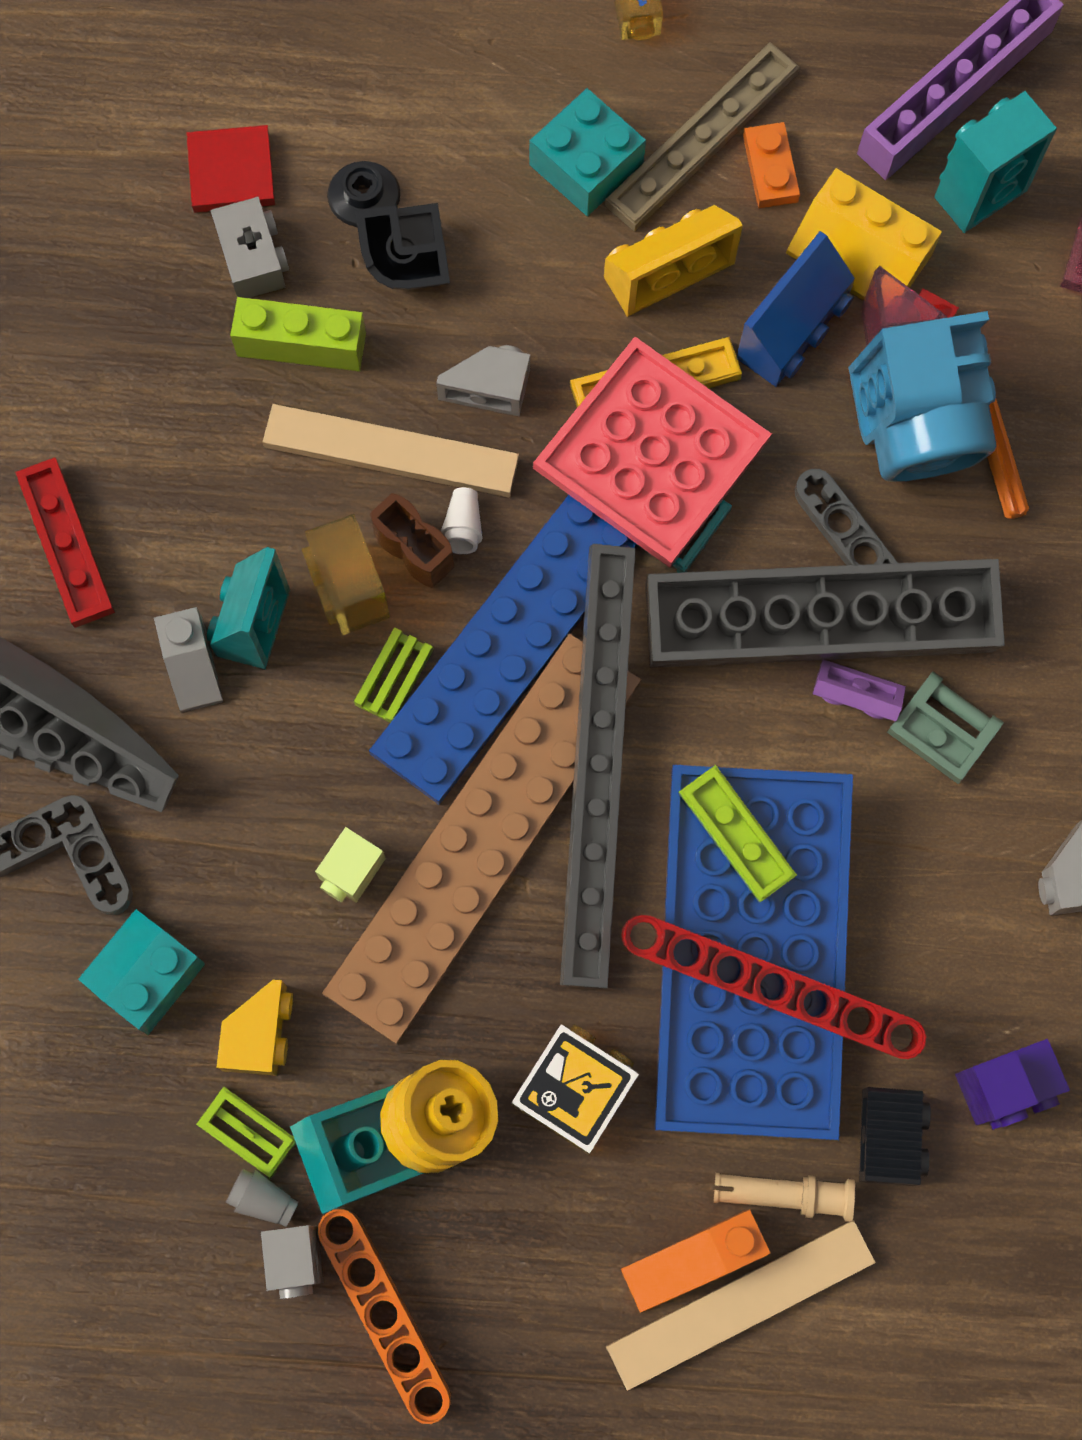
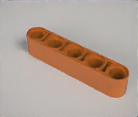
M345 1209L329 1211L322 1217L318 1226L320 1242L404 1404L416 1421L422 1424L439 1422L446 1415L451 1405V1393L445 1379L360 1218L355 1213ZM338 1217L349 1219L353 1226V1234L350 1240L344 1244L333 1242L329 1235V1226ZM361 1258L369 1260L375 1268V1277L367 1286L355 1284L350 1275L353 1263ZM379 1301H389L396 1307L397 1320L390 1328H381L373 1321L372 1310ZM404 1343L415 1346L420 1355L418 1366L410 1371L399 1368L394 1360L396 1348ZM433 1387L440 1392L443 1402L442 1407L437 1412L425 1413L418 1407L416 1397L420 1389Z

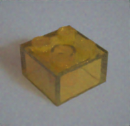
M355 514L305 531L309 546L301 550L314 587L323 584V586L316 589L329 625L338 623L341 634L345 635L390 618L384 588Z

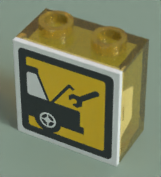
M561 1024L513 1099L512 1106L589 1155L639 1074L632 1070L635 1063L620 1052L611 1049L609 1054L593 1045L596 1038L581 1027L573 1024L569 1030Z

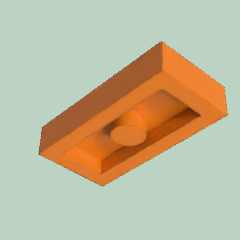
M785 123L744 128L743 139L758 209L798 203L800 192Z

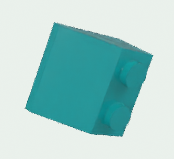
M135 909L78 980L138 1030L149 1035L204 967L205 963Z

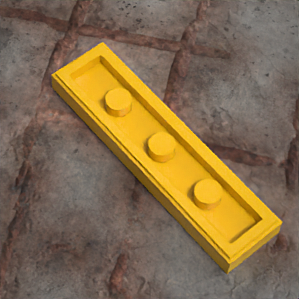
M730 337L662 355L707 388L741 380L742 371ZM607 370L570 380V387L577 408Z

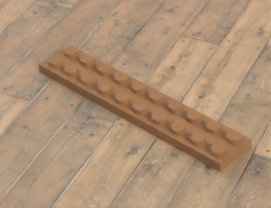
M570 633L322 992L326 998L396 1045H398L573 785L583 642ZM629 671L627 673L626 705L640 686L642 680Z

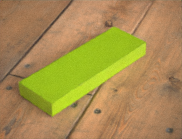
M716 765L678 792L758 902H762L797 876Z

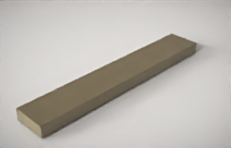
M769 42L605 199V207L635 232L798 75L800 67Z

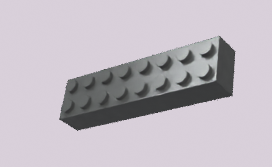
M999 559L648 574L645 582L649 668L993 653L1005 646Z

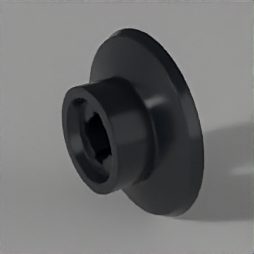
M359 161L346 165L333 176L328 187L327 198L332 212L339 220L357 227L355 215L357 210L393 205L398 207L400 187L392 172L384 166L370 161ZM365 185V187L369 188L367 193L361 194L360 191H357L359 186Z

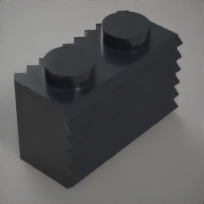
M867 1087L862 1090L859 1182L916 1186L921 1184V1176L927 1177L929 1172V1150L922 1148V1130H928L930 1127L931 1107L929 1102H923V1091Z

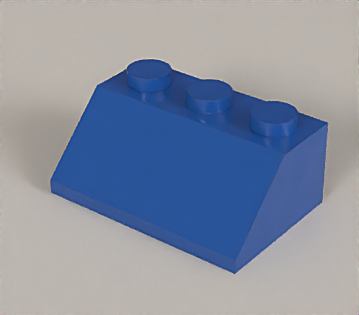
M819 231L744 323L737 360L775 387H777L785 375L791 379L798 372L805 360L802 354L810 345L816 348L822 342L830 329L827 323L834 315L840 318L854 299L850 292L855 278L828 236L823 232Z

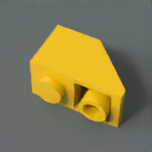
M272 980L222 1021L216 1068L225 1072L277 1076L278 1065L285 1066L288 1039L281 1038L283 1020H290L293 993L286 992L287 986L282 980Z

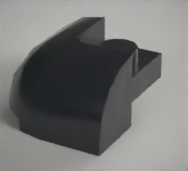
M438 203L397 208V205L355 211L361 254L367 270L379 283L391 289L413 290L450 284Z

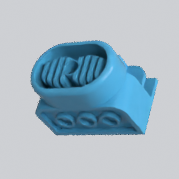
M988 311L882 328L848 367L861 437L865 445L875 444L879 471L884 480L889 482L912 481L960 471L978 464L995 451L996 439L989 405L995 402L996 391L994 381L988 372V366L991 365V357L988 354L986 338L984 334H981L980 329L989 321Z

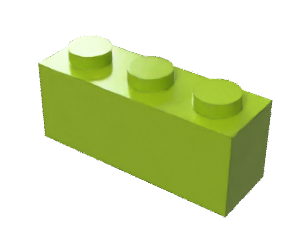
M237 297L230 336L238 357L360 371L366 330L362 312Z

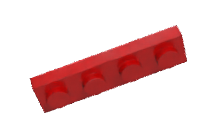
M56 457L15 472L73 627L77 628L115 613Z

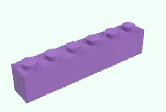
M1009 0L864 129L857 155L884 180H887L1052 33L1064 4L1059 0Z

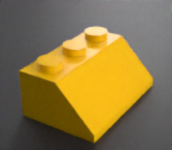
M835 168L810 205L787 248L786 254L797 260L819 231L823 232L828 236L855 278L850 293L886 315L891 316L933 255L942 231Z
M716 205L702 211L701 209L692 210L684 215L680 222L668 228L663 226L655 228L643 240L631 246L624 244L615 248L605 258L604 278L628 317L735 264L743 225L739 218Z

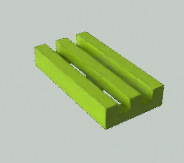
M394 627L354 700L355 706L391 723L405 704L433 652V646L426 642L423 644L417 638L411 635L407 636L401 630ZM398 644L404 645L373 703L369 702L368 699ZM414 650L419 654L387 711L382 706L411 652Z
M226 1087L221 1089L196 1124L269 1178L274 1176L277 1168L286 1159L291 1148L296 1145L294 1136ZM227 1100L284 1141L278 1149L222 1108L224 1102ZM214 1116H218L272 1155L273 1158L267 1164L213 1125L211 1120Z

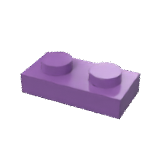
M823 659L817 674L813 694L822 697L825 701L834 705L844 704L862 710L873 718H886L897 721L902 709L906 686Z

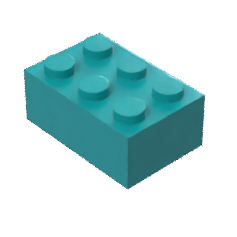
M1026 91L1012 100L1008 97L1000 100L989 111L988 116L979 122L975 119L970 120L958 130L955 135L956 142L947 156L946 168L939 177L940 183L934 198L962 232L966 233L1028 191L1057 127Z

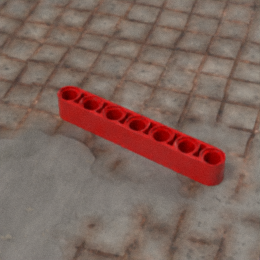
M639 915L628 920L622 929L621 937L624 946L636 956L897 1058L910 1059L919 1055L925 1047V1030L913 1018L648 915ZM640 922L650 924L656 934L654 943L646 949L635 947L630 938L632 928ZM683 939H690L698 949L697 959L694 963L687 966L677 963L673 954L674 947ZM733 956L740 963V975L733 982L726 983L719 978L717 965L724 957ZM770 973L779 975L784 985L782 993L775 999L765 998L760 989L762 979ZM819 990L825 996L826 1007L821 1014L810 1016L805 1011L804 999L809 992ZM862 1007L868 1013L869 1023L862 1032L854 1033L848 1027L847 1018L854 1008ZM905 1024L911 1030L912 1039L906 1048L897 1050L891 1042V1033L898 1025Z

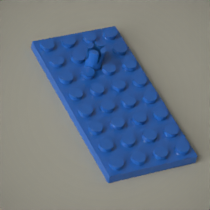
M672 765L664 921L845 992L853 774L718 767L797 874V876L762 902H758L678 793L712 767ZM690 939L679 941L674 947V958L682 966L691 965L698 956L697 946ZM727 956L719 961L717 974L722 981L726 983L733 982L740 975L741 967L736 958ZM662 966L655 1130L839 1140L843 1036ZM776 973L767 974L760 984L761 993L767 999L777 998L783 991V981ZM819 990L811 991L804 999L805 1011L810 1016L821 1014L826 1007L825 996Z

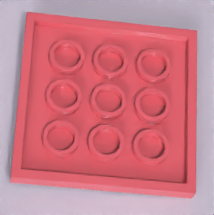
M634 337L533 462V469L670 568L768 443L772 433L640 339Z

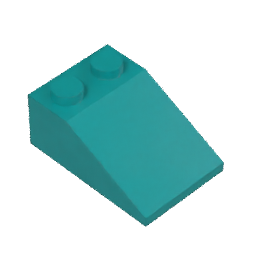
M266 547L238 562L235 565L232 577H225L220 591V601H223L219 617H212L207 632V640L211 641L210 646L217 657L266 669L290 593V588L276 549Z
M395 1085L310 1115L290 1126L322 1214L424 1174L402 1165L388 1150L381 1133L380 1112L387 1093Z

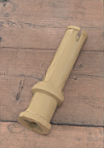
M715 1174V1185L733 1187L734 1190H714L713 1203L722 1202L801 1209V1215H805V1218H813L815 1214L843 1216L847 1222L853 1221L855 1205L854 1179H847L845 1183L817 1181L815 1176L808 1175V1177H803L802 1182Z

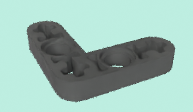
M75 795L63 797L0 828V851L11 847L6 841L11 836L14 846L21 852V855L18 857L11 850L0 855V877L65 846L83 887L96 909L106 915H117L123 913L130 906L133 898L131 885L95 810L84 798ZM71 807H75L79 812L85 811L79 817L81 824L74 827L70 822L57 826V829L62 833L58 837H56L53 827L46 821L51 816L57 824L66 820L69 817L68 809ZM33 825L42 826L46 834L43 843L36 848L25 847L22 841L25 830ZM93 843L101 845L104 849L102 862L94 867L83 865L81 861L83 849ZM113 866L114 872L106 873ZM105 873L112 886L115 888L121 887L122 891L116 894L118 902L112 905L107 900L101 901L100 897L106 894L105 888L98 878L90 882V877L100 876Z

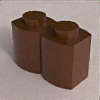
M391 493L370 513L374 535L378 543L389 554L403 559L408 572L421 584L433 588L454 568L453 552L448 539L434 526L422 522L418 511L407 499Z

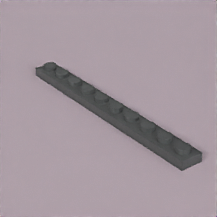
M592 544L589 547L560 985L608 988L635 548L602 544Z

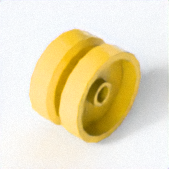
M438 1060L423 1066L413 1074L401 1079L387 1093L380 1112L381 1133L388 1150L402 1165L419 1173H439L480 1154L492 1141L498 1124L497 1100L489 1082L475 1068L458 1060Z

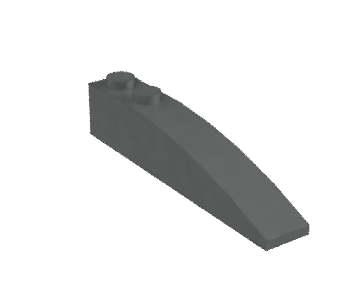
M0 637V755L10 759H14L17 756L35 762V768L49 773L53 769H57L73 775V781L86 786H90L92 783L109 788L111 795L162 812L168 804L179 777L168 763L122 719L87 691L49 665Z

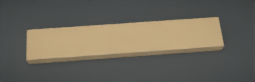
M272 404L263 438L264 448L459 488H471L475 491L508 498L511 496L519 461V454L276 404Z
M853 1220L607 1345L606 1348L628 1391L876 1262Z

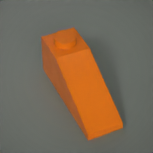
M749 1209L621 1268V1272L641 1313L751 1264L770 1254V1251Z

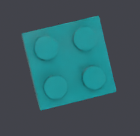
M586 88L529 140V165L588 217L644 163L646 139Z

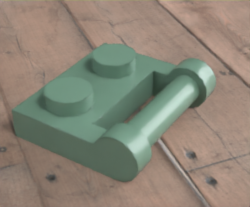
M932 671L887 733L959 784L1004 722L995 715L991 718L941 683L943 678ZM931 696L980 733L974 738L928 705L926 701Z

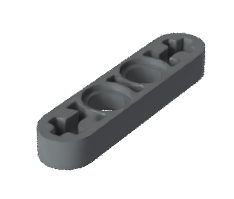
M809 469L800 475L795 487V497L799 505L846 565H860L856 562L853 553L860 546H867L875 551L877 561L874 564L898 563L826 471ZM809 481L814 486L820 483L824 486L821 496L827 504L832 498L837 501L830 504L822 514L818 512L823 505L820 498L816 494H811L810 496L805 494L808 487L807 482ZM835 513L845 514L851 521V528L844 533L835 532L830 528L828 518Z

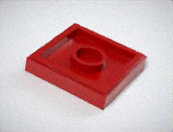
M268 125L186 132L191 202L194 213L208 212L212 209L259 197L261 206L275 205Z

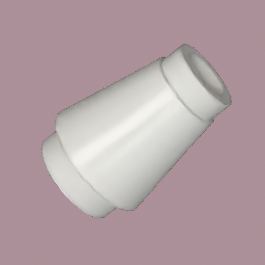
M466 487L457 488L453 491L441 532L451 545L452 552L456 554L475 552L478 544L483 539L478 493Z

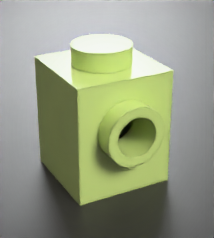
M345 827L315 871L319 879L323 881L320 889L340 902H343L345 897H348L357 903L385 861L384 852Z

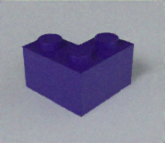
M1048 1039L955 1074L975 1125L989 1122L992 1130L1029 1118L1025 1110L1026 1108L1032 1107L1035 1114L1060 1104L1057 1095L1070 1091Z

